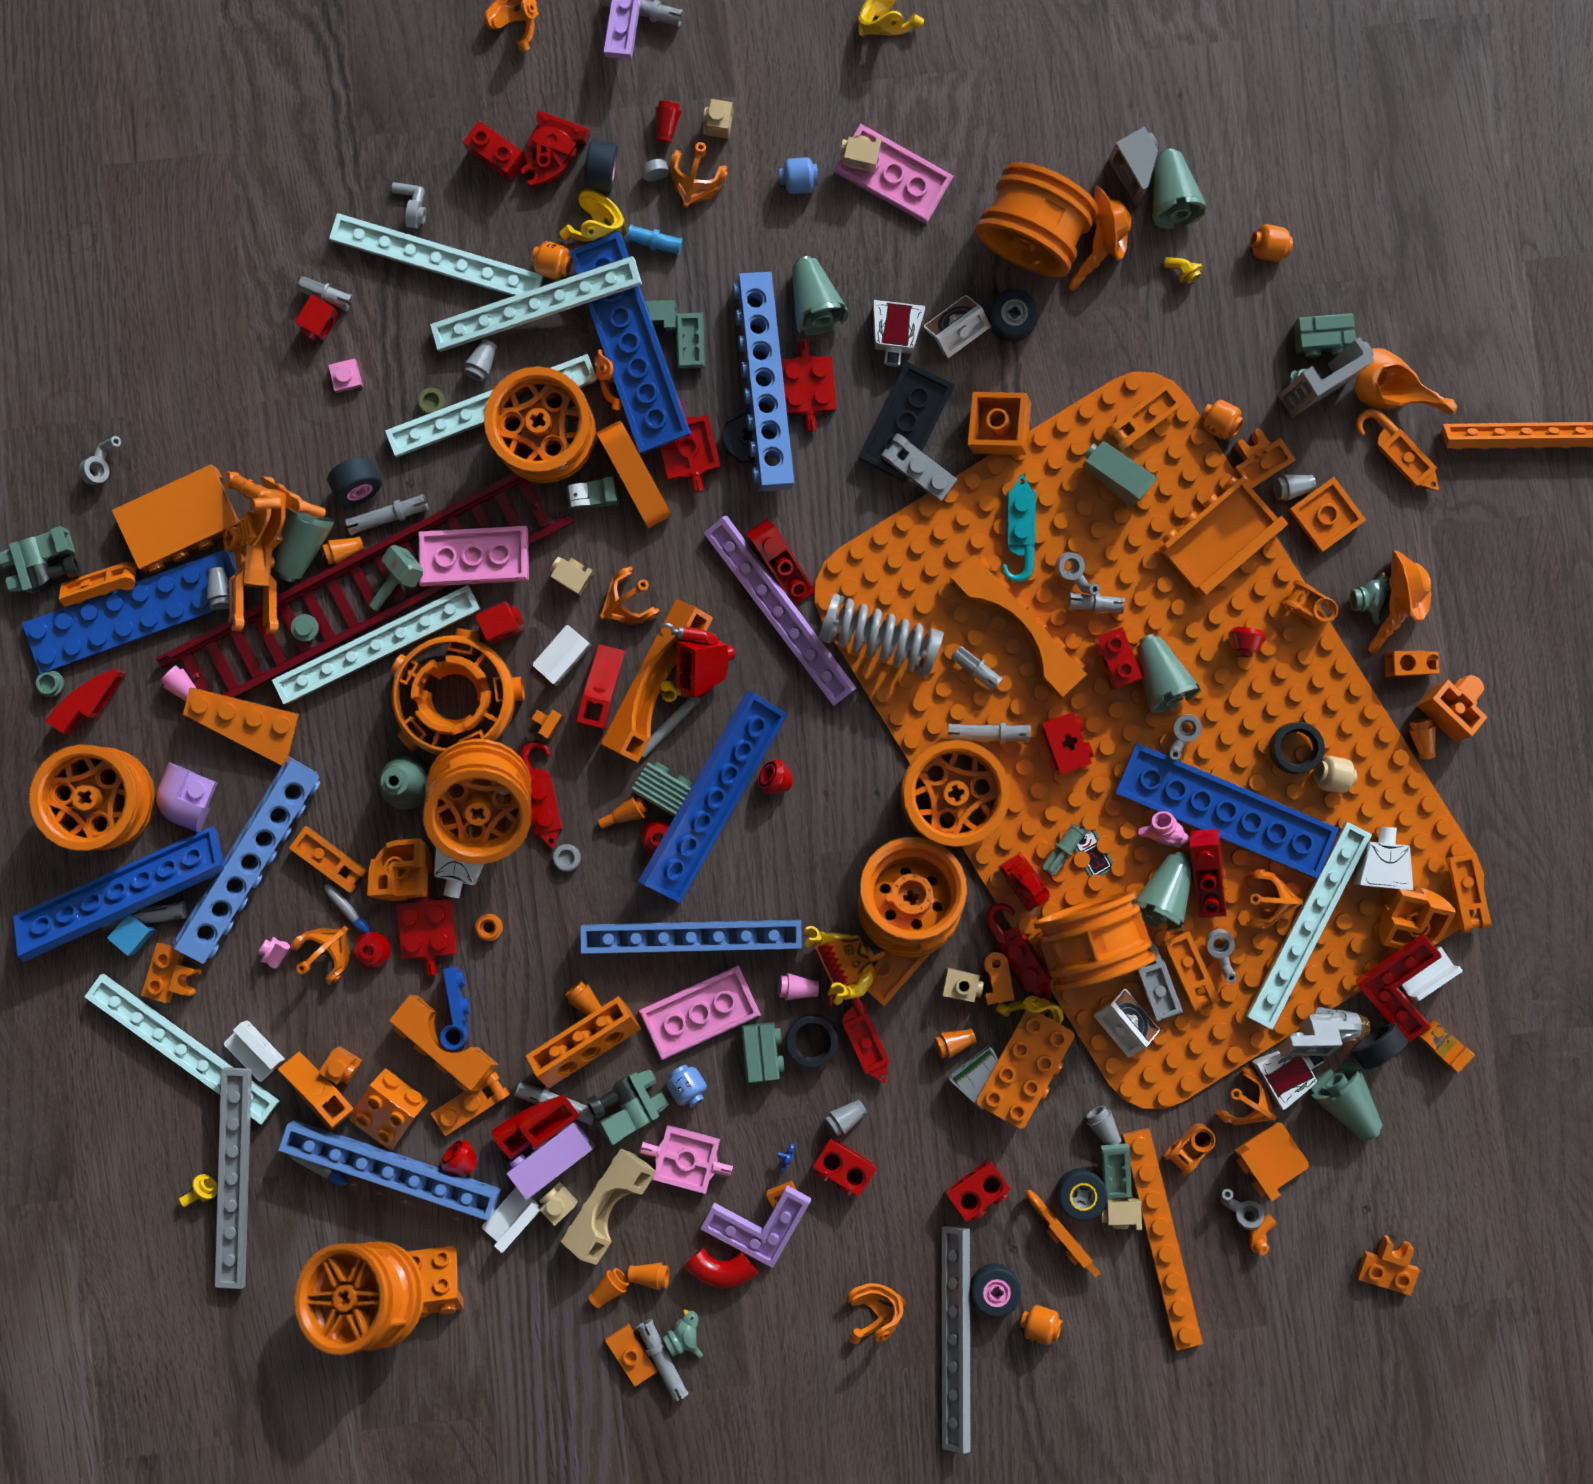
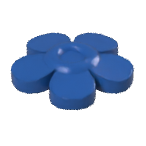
M791 1143L786 1154L778 1152L777 1157L783 1159L780 1169L782 1174L793 1158L795 1146L793 1143Z

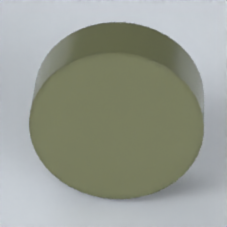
M426 388L418 396V405L427 415L445 408L446 398L440 390Z

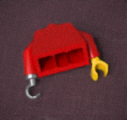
M664 622L659 626L658 633L660 636H664L661 632L663 627H669L672 631L671 635L678 636L676 688L671 681H664L660 684L661 690L665 691L661 693L665 701L672 702L678 695H681V698L704 697L715 685L726 679L727 662L734 660L736 656L735 650L731 645L718 640L715 634L703 629L685 626L675 629L668 622Z

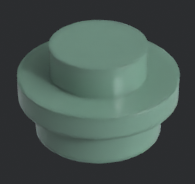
M308 614L297 616L291 624L293 636L300 641L313 640L319 631L317 620Z
M50 670L39 674L36 679V688L45 697H55L62 692L64 679L60 673Z

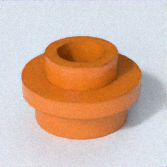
M494 914L482 915L475 924L477 935L485 941L497 939L503 930L501 919ZM487 922L493 923L494 930L492 932L485 930Z

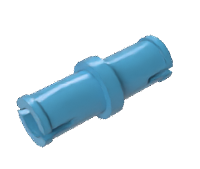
M630 224L626 242L650 247L649 250L651 251L658 249L676 254L677 256H679L683 238L662 234L658 229L651 231L633 226L632 224Z

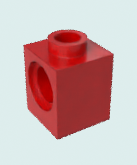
M311 294L295 323L301 328L299 333L312 341L318 338L324 342L340 313L331 305Z

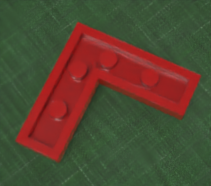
M1424 933L1356 979L1358 987L1390 1023H1396L1407 1039V1043L1430 1029V1024L1398 987L1442 958L1439 950Z

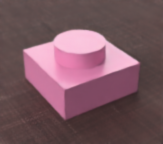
M355 359L328 365L336 393L363 387L358 364Z

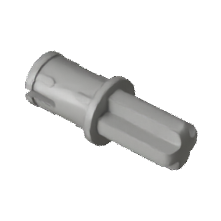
M305 276L301 277L298 282L297 290L309 296L312 294L318 299L344 311L349 309L350 305L340 301V299L351 303L353 298L351 294L334 289L329 283L325 285Z
M959 646L952 654L951 658L967 670L971 678L974 676L991 691L996 688L995 686L1003 678L986 666L983 659L980 661L962 646Z

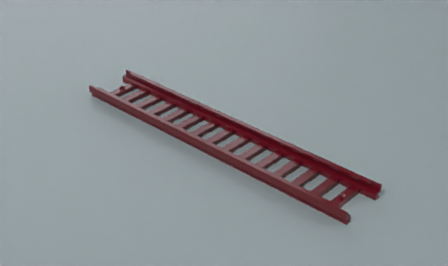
M513 473L277 595V610L280 611L290 632L292 621L296 618L290 603L302 597L304 598L312 616L317 620L319 629L325 641L311 647L309 641H300L293 636L301 653L287 660L275 635L266 634L265 632L268 626H263V603L243 613L244 627L255 622L277 666L263 672L243 631H232L233 623L228 621L155 658V660L158 661L163 669L183 660L197 689L212 692L193 655L195 652L207 647L229 690L221 695L236 698L453 586L421 587L419 585L421 591L407 597L401 584L397 583L392 591L397 604L383 610L382 606L379 611L374 610L369 604L376 594L362 566L375 560L385 580H387L390 573L382 564V557L390 546L396 545L407 549L419 563L410 544V541L419 537V532L434 531L433 529L445 523H448L451 530L463 529L457 517L470 510L480 528H493L481 504L493 498H496L510 527L522 526L505 493L518 485L541 526V529L528 535V546L575 521L572 515L568 514L551 523L530 481ZM350 572L373 614L372 617L362 622H359L337 580ZM325 585L328 586L349 626L348 629L335 635L313 592ZM228 635L232 636L253 677L240 685L217 642ZM189 717L186 718V721L188 722L193 720Z

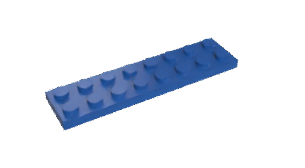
M619 231L569 251L577 275L629 257L622 234ZM640 285L587 303L605 356L613 364L612 376L639 453L644 454L691 436L690 428Z
M226 550L219 551L135 582V587L132 590L126 591L120 588L105 596H96L87 599L81 604H73L22 623L39 673L42 674L50 670L61 669L220 611L211 609L210 603H207L208 570L215 567L224 568L229 581V578L236 573L230 552ZM243 591V602H245L247 599Z
M749 690L746 691L638 880L640 883L681 903L787 717V713Z
M1139 743L1134 744L1114 792L1119 796L1157 812L1167 811L1176 820L1199 830L1219 829L1221 839L1315 879H1318L1339 830L1335 826L1179 760H1173L1171 757Z
M211 826L14 915L17 956L25 962L220 874L225 870L217 830Z

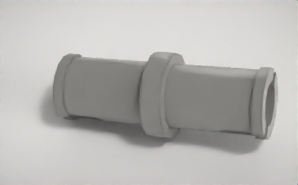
M1070 592L1068 595V603L1070 604L1067 605L1068 610L1091 611L1092 614L1097 615L1099 612L1122 615L1125 604L1122 603L1125 602L1124 597L1101 596L1100 593L1087 595Z

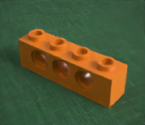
M618 996L530 1052L526 1057L536 1077L549 1089L641 1030L630 1008Z

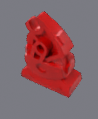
M537 110L536 120L538 126L529 137L526 150L527 165L520 170L523 176H526L529 172L535 174L532 180L527 181L529 187H537L554 182L567 173L566 167L569 161L576 157L577 145H587L591 137L589 128ZM534 152H536V159H535V160H533V154H534Z
M1021 851L998 866L1028 912L1035 907H1041L1049 901L1048 898L1051 897L1050 892Z

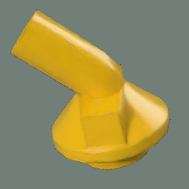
M1166 257L1164 261L1165 268L1181 269L1180 283L1187 282L1191 284L1201 276L1202 264L1190 263L1186 259Z
M200 1174L192 1182L193 1190L180 1197L179 1200L184 1208L198 1199H201L202 1202L209 1201L217 1195L218 1185L209 1175Z

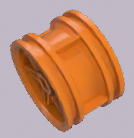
M903 837L890 841L880 847L869 858L863 870L857 902L858 916L862 928L870 940L881 949L903 957L923 956L942 947L953 936L965 905L967 886L962 866L944 846L925 838ZM908 868L911 870V874L902 875L901 870ZM934 877L937 880V884L931 885L927 878ZM884 884L889 889V892L886 894L880 891V887ZM911 897V900L915 901V904L910 905L909 901H906V898ZM942 905L943 909L941 912H935L932 907ZM885 914H896L893 920L885 918ZM913 920H916L922 926L919 930L913 929L911 925Z
M1135 891L1120 892L1057 911L1033 922L1034 928L1041 929L1042 931L1037 937L1041 944L1050 976L1057 977V981L1053 983L1056 991L1079 988L1108 980L1141 968L1156 959L1155 952H1148V948L1151 947L1152 943L1140 912L1139 904L1132 903V899L1136 897Z
M382 1241L360 1244L341 1243L329 1245L319 1250L308 1260L302 1269L295 1292L296 1316L306 1338L318 1349L336 1355L391 1348L401 1343L417 1325L424 1303L423 1279L419 1267L412 1256L403 1248L393 1243Z

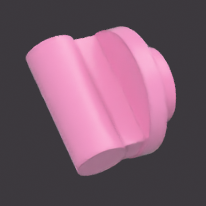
M272 937L270 941L265 939L258 952L262 956L260 961L269 964L272 968H278L290 945L287 942L277 940L275 937Z

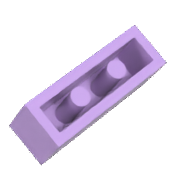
M574 1120L536 1149L532 1146L534 1151L527 1157L521 1154L510 1163L512 1168L507 1172V1175L527 1200L593 1150L595 1145L578 1122Z

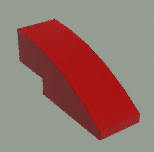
M112 669L85 682L61 701L45 722L61 733L72 735L84 716L97 718L127 673Z
M561 1095L538 1103L516 1114L491 1132L495 1142L511 1160L531 1144L536 1149L578 1118L580 1114L566 1096Z

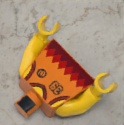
M808 926L802 932V936L810 937L804 942L806 947H812L815 943L818 945L816 946L818 956L832 983L828 995L836 994L833 1002L839 1005L843 999L847 1000L864 996L876 977L872 962L885 957L884 950L875 943L864 947L858 935L819 932L814 926Z

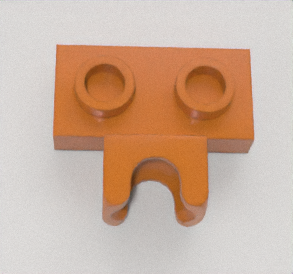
M1259 428L1251 434L1254 446L1247 445L1243 439L1234 444L1235 450L1244 461L1236 466L1234 470L1240 478L1246 475L1248 478L1246 482L1252 489L1296 460L1282 438L1270 444Z
M156 943L141 996L163 1003L171 1002L173 992L192 996L196 990L188 986L186 982L187 977L193 974L200 975L202 971L200 968L182 964L185 954L175 950L173 946Z
M1384 1235L1377 1251L1378 1255L1364 1251L1356 1277L1360 1281L1411 1296L1420 1272L1418 1267L1410 1265L1414 1252L1413 1247L1409 1242L1403 1241L1400 1248L1393 1251L1394 1244L1387 1235Z

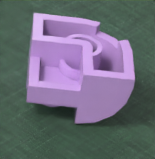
M168 763L157 791L156 801L159 810L171 822L198 833L202 830L210 808L208 806L218 782L173 763Z

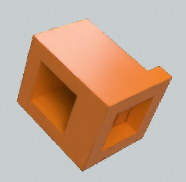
M339 1046L332 1050L318 1073L335 1084H339L342 1081L349 1084L363 1060Z

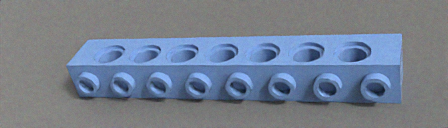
M772 272L739 273L736 283H733L732 290L734 300L738 299L739 309L735 310L736 325H741L742 335L738 336L739 352H744V361L741 362L742 378L747 380V388H744V402L749 404L750 414H747L746 417L747 429L752 431L753 441L749 442L750 456L755 457L756 467L752 468V479L754 484H758V492L790 490L794 484ZM747 300H757L760 303V307H751ZM750 326H760L763 330V333H754L750 329ZM761 351L765 354L766 359H756L753 352ZM756 378H765L769 385L765 387L758 385ZM761 403L768 404L772 412L764 413L759 409L758 405ZM770 430L775 438L771 440L766 439L762 436L761 431ZM764 457H774L777 460V465L769 466L766 464Z
M289 756L287 757L224 859L225 870L213 876L174 939L173 946L175 950L202 964L205 963L207 958H213L219 947V944H217L222 934L227 935L233 925L232 917L236 911L241 912L248 901L246 895L250 888L255 889L262 878L260 872L265 864L270 865L277 854V851H275L276 846L280 841L284 842L290 834L291 828L289 825L294 817L298 819L306 807L303 803L307 796H312L318 789L320 784L318 779L320 776L316 771ZM297 785L299 787L297 795L293 797L285 795V789L288 786ZM276 808L285 810L284 816L279 820L270 818L271 812ZM260 832L270 833V839L267 842H256V836ZM245 856H255L256 861L252 866L246 867L241 864ZM231 879L242 881L240 887L235 890L228 889L226 887L227 883ZM223 902L227 904V908L222 913H215L212 911L214 904ZM202 926L213 928L208 936H200L197 932Z
M801 920L584 924L580 926L581 954L802 949Z
M297 1120L287 1124L278 1150L488 1221L494 1214L502 1190L501 1188L465 1176H456L444 1172L441 1168Z

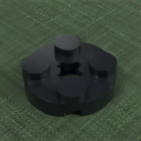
M743 408L737 410L728 418L723 430V443L727 452L740 463H755V457L750 456V441H745L742 438L745 436L744 430L747 429L746 417L747 414H750V408ZM761 431L764 438L769 440L775 438L772 431Z

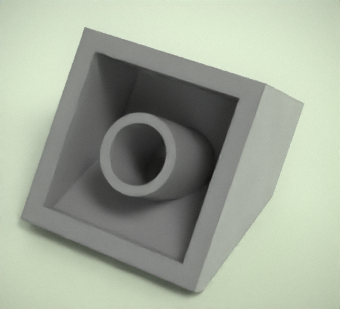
M1145 127L1116 142L1108 159L1134 205L1141 201L1148 188L1158 153V142L1151 132L1148 133Z

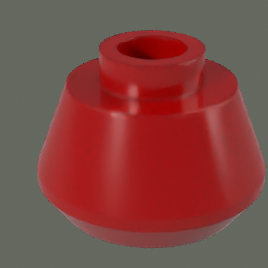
M1233 627L1228 632L1231 649L1237 651L1236 655L1240 657H1253V653L1260 651L1266 639L1264 632L1255 628Z
M780 759L767 762L762 767L758 776V785L764 794H783L793 784L792 772Z
M655 820L645 826L641 834V843L647 853L653 856L662 840V835H665L671 823L664 820Z
M374 931L360 935L353 947L356 961L368 969H375L384 965L391 953L388 939L381 933Z
M456 1141L447 1149L441 1160L444 1172L456 1176L469 1175L473 1172L477 1165V1156L469 1141Z

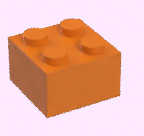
M972 393L968 446L973 454L1027 455L1031 401L1027 393Z

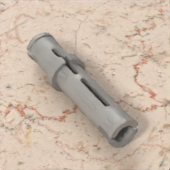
M602 0V6L611 8L612 0ZM641 0L639 16L649 18L650 22L656 23L660 21L680 27L681 21L679 20L683 19V10L662 5L658 0H654V2Z
M420 494L402 502L396 500L393 502V505L345 519L347 526L358 523V526L349 528L348 531L350 535H354L398 519L404 521L407 516L428 511L427 503L416 506L417 503L426 501L424 494Z
M1000 722V725L948 724V741H1000V744H1006V741L1030 742L1031 739L1030 725H1006V722Z
M184 901L142 908L131 914L143 924H150L175 919H186L187 910ZM126 916L102 926V930L116 928Z
M520 1080L514 1097L538 1104L560 1095L550 1092V1089L546 1087L542 1089ZM568 1099L580 1114L576 1119L592 1125L594 1116L588 1106Z
M646 1320L645 1325L644 1322L640 1323L636 1328L647 1347L646 1353L652 1357L672 1397V1401H679V1394L683 1399L688 1395V1391L666 1350L667 1346L664 1340H661L655 1328L653 1320Z

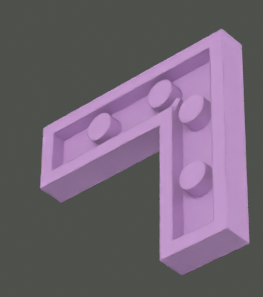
M787 1185L763 1228L714 1203L700 1229L773 1268L810 1204L811 1198Z

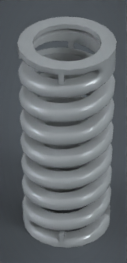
M834 593L818 640L827 643L833 642L841 627L838 640L839 647H847L855 632L852 651L859 653L869 636L866 648V656L869 658L875 656L883 640L880 652V661L883 663L889 660L897 644L893 665L897 668L902 666L911 648L907 665L908 672L913 673L916 671L923 654H925L923 668H919L917 675L928 678L944 632L930 628L923 637V626L920 623H916L908 634L909 620L906 618L901 619L895 628L896 617L892 613L885 617L880 626L882 611L877 608L872 611L866 622L868 606L866 604H860L852 618L854 601L852 599H847L844 602L837 616L839 603L842 604L844 597Z

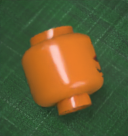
M1270 224L1262 225L1258 231L1252 233L1250 238V247L1253 248L1254 256L1257 259L1270 262H1280L1283 258H1286L1290 254L1293 245V239L1286 228Z
M550 241L543 242L540 247L536 246L531 255V262L534 263L535 272L552 280L558 281L563 276L567 277L572 268L573 261L569 249Z
M1218 400L1213 405L1208 404L1201 415V419L1204 420V430L1222 440H1226L1230 436L1234 438L1244 421V418L1241 417V410L1224 400Z
M1034 1305L1030 1312L1024 1311L1020 1327L1025 1328L1024 1336L1026 1339L1048 1346L1052 1341L1057 1342L1063 1320L1059 1319V1314L1055 1310Z

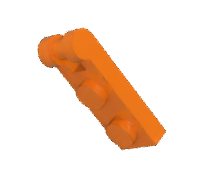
M1166 383L1114 422L1106 431L1110 436L1114 435L1119 442V448L1124 451L1182 407L1183 402L1170 385ZM1126 424L1134 431L1129 436L1122 429Z
M123 562L63 582L60 587L59 600L66 607L72 604H81L87 599L96 596H105L120 588L126 591L132 590L135 587L136 565L132 562Z
M308 826L302 829L289 847L290 850L350 893L357 887L355 883L360 877L363 878L368 872L365 867L355 862ZM345 866L351 870L346 878L340 874Z
M1469 853L1446 858L1461 932H1472L1473 928L1478 927L1481 929L1491 928V919L1477 854ZM1477 909V917L1471 918L1469 910Z
M1185 931L1163 941L1193 1011L1201 1010L1202 1006L1209 1002L1214 1004L1220 1001L1190 931ZM1204 986L1205 993L1197 996L1195 989Z
M496 1071L488 1077L479 1090L464 1091L431 1112L432 1117L445 1136L510 1095L506 1087L503 1088L499 1083V1076ZM487 1086L490 1087L494 1094L489 1098L483 1091Z

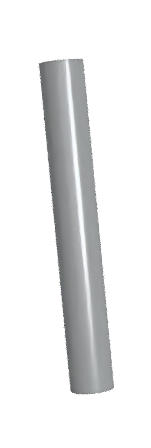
M689 697L655 731L642 754L643 758L701 701L699 697Z

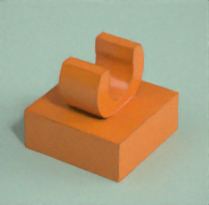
M537 710L532 717V720L542 725L538 733L550 740L564 719V716L555 710H552L549 716Z

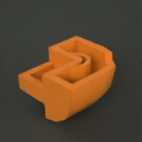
M420 838L394 840L386 843V846L379 851L375 859H371L367 896L387 901H407L408 898L427 897L428 873H433V860L428 845Z
M1421 888L1419 893L1399 889L1392 904H1385L1381 913L1379 933L1382 944L1401 949L1422 933L1431 942L1434 940L1439 942L1446 933L1456 911L1447 900L1432 891Z

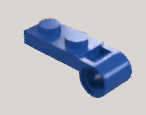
M458 966L443 969L453 1024L442 1030L440 1041L449 1050H456L468 1041L467 1014L471 1012L469 1000L463 996L462 987L466 986L464 973L459 971ZM451 1029H456L460 1032L461 1041L459 1043H452L449 1040L448 1033Z

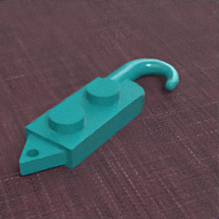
M1023 474L1020 475L1013 489L1008 491L1007 547L1011 553L1017 556H1024L1023 571L1018 575L1011 574L1006 564L1002 565V572L1005 578L1014 583L1028 580L1034 570L1036 491H1032Z

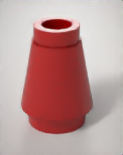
M660 100L658 107H655L657 141L672 143L682 113L679 110L680 104Z

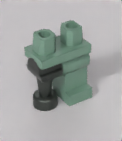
M62 526L50 529V532L10 543V549L0 553V564L3 568L7 569L16 566L18 574L6 578L8 590L13 593L25 591L33 594L39 592V590L51 587L53 580L67 575L70 579L81 576L80 566L75 556L64 558L62 565L49 566L48 561L76 553L69 530Z
M651 1070L638 1074L637 1072L631 1073L617 1081L612 1090L601 1098L593 1095L586 1099L587 1106L595 1119L605 1114L604 1108L618 1103L621 1110L597 1123L608 1145H614L630 1133L658 1118V1113L669 1105L662 1092L650 1098L645 1090L657 1083Z

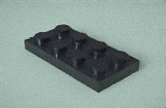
M906 361L858 459L907 483L909 478L885 461L881 454L885 449L890 448L893 444L892 439L897 433L905 437L922 452L955 384ZM901 450L897 456L903 461L907 453Z

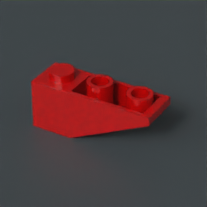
M768 518L745 533L776 582L794 605L815 592L776 526Z
M598 645L576 722L606 730L625 655L624 650Z
M1219 829L1191 831L1190 853L1199 918L1226 917L1227 908Z

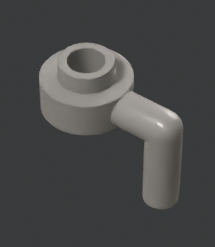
M393 182L392 193L412 196V200H409L407 203L405 223L406 227L418 229L420 224H424L426 220V208L422 207L425 193L424 188Z
M113 436L101 442L94 456L81 462L79 474L87 484L97 485L108 478L109 466L105 461V457L108 451L121 445V439L118 436ZM89 468L94 471V476L90 473Z
M1066 552L1058 557L1055 568L1061 578L1074 580L1083 593L1096 595L1100 592L1098 584L1088 583L1083 576L1085 563L1079 554ZM1070 561L1071 569L1066 571L1065 563Z
M1183 714L1175 720L1174 732L1177 737L1169 749L1170 757L1173 760H1178L1181 757V750L1186 742L1194 741L1200 736L1202 726L1196 716ZM1189 722L1192 724L1193 728L1190 732L1182 730L1184 723Z
M1215 929L1206 937V948L1213 957L1218 958L1221 972L1227 982L1234 983L1237 980V975L1232 969L1229 955L1235 947L1234 940L1228 931ZM1218 938H1222V939H1223L1222 944H1220V945H1215V944H1214V942H1215L1216 939H1218Z
M1225 1189L1222 1192L1221 1203L1236 1213L1237 1223L1242 1228L1255 1230L1261 1226L1264 1220V1210L1260 1204L1251 1200L1240 1203L1233 1198V1192L1230 1189ZM1251 1212L1254 1214L1255 1219L1248 1221L1245 1219L1244 1214Z

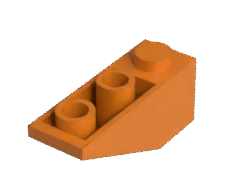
M300 1051L278 1068L281 1075L330 1132L353 1113L354 1108L326 1077L318 1073L319 1070Z

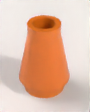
M360 536L328 540L329 543L322 545L329 565H337L364 551Z
M1432 718L1411 721V728L1408 730L1419 753V758L1425 760L1436 757V724H1433Z
M581 980L573 985L565 994L569 999L568 1003L587 1016L602 1007L588 983L584 984Z
M971 1028L962 1031L939 1033V1036L934 1038L935 1048L941 1059L945 1057L950 1059L977 1043Z
M662 1262L629 1266L628 1282L637 1283L656 1290L667 1288L670 1270L669 1266L663 1265Z
M614 1268L612 1271L608 1270L594 1291L588 1296L590 1302L596 1308H600L605 1303L626 1292V1287L629 1285L627 1277L617 1268Z

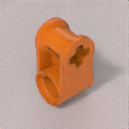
M1295 580L1293 583L1294 589L1288 599L1283 600L1282 606L1316 625H1325L1334 620L1338 613L1336 602L1316 591L1310 585ZM1319 605L1328 608V618H1322L1318 615L1317 608Z
M1194 1124L1166 1150L1164 1158L1166 1160L1170 1159L1181 1169L1180 1173L1186 1176L1213 1149L1216 1141L1215 1135L1206 1125ZM1199 1132H1206L1208 1135L1206 1142L1203 1144L1195 1143V1136ZM1180 1154L1186 1161L1182 1160L1178 1155Z

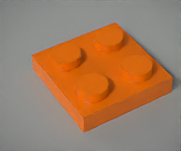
M1335 477L1328 480L1289 509V512L1320 553L1366 521Z

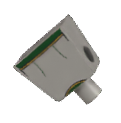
M987 1045L948 1076L950 1081L982 1110L984 1108L977 1104L976 1099L996 1065L998 1058L993 1049Z

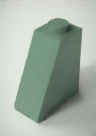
M1102 441L1099 446L1093 444L1083 455L1087 460L1082 466L1131 508L1158 479L1105 441Z

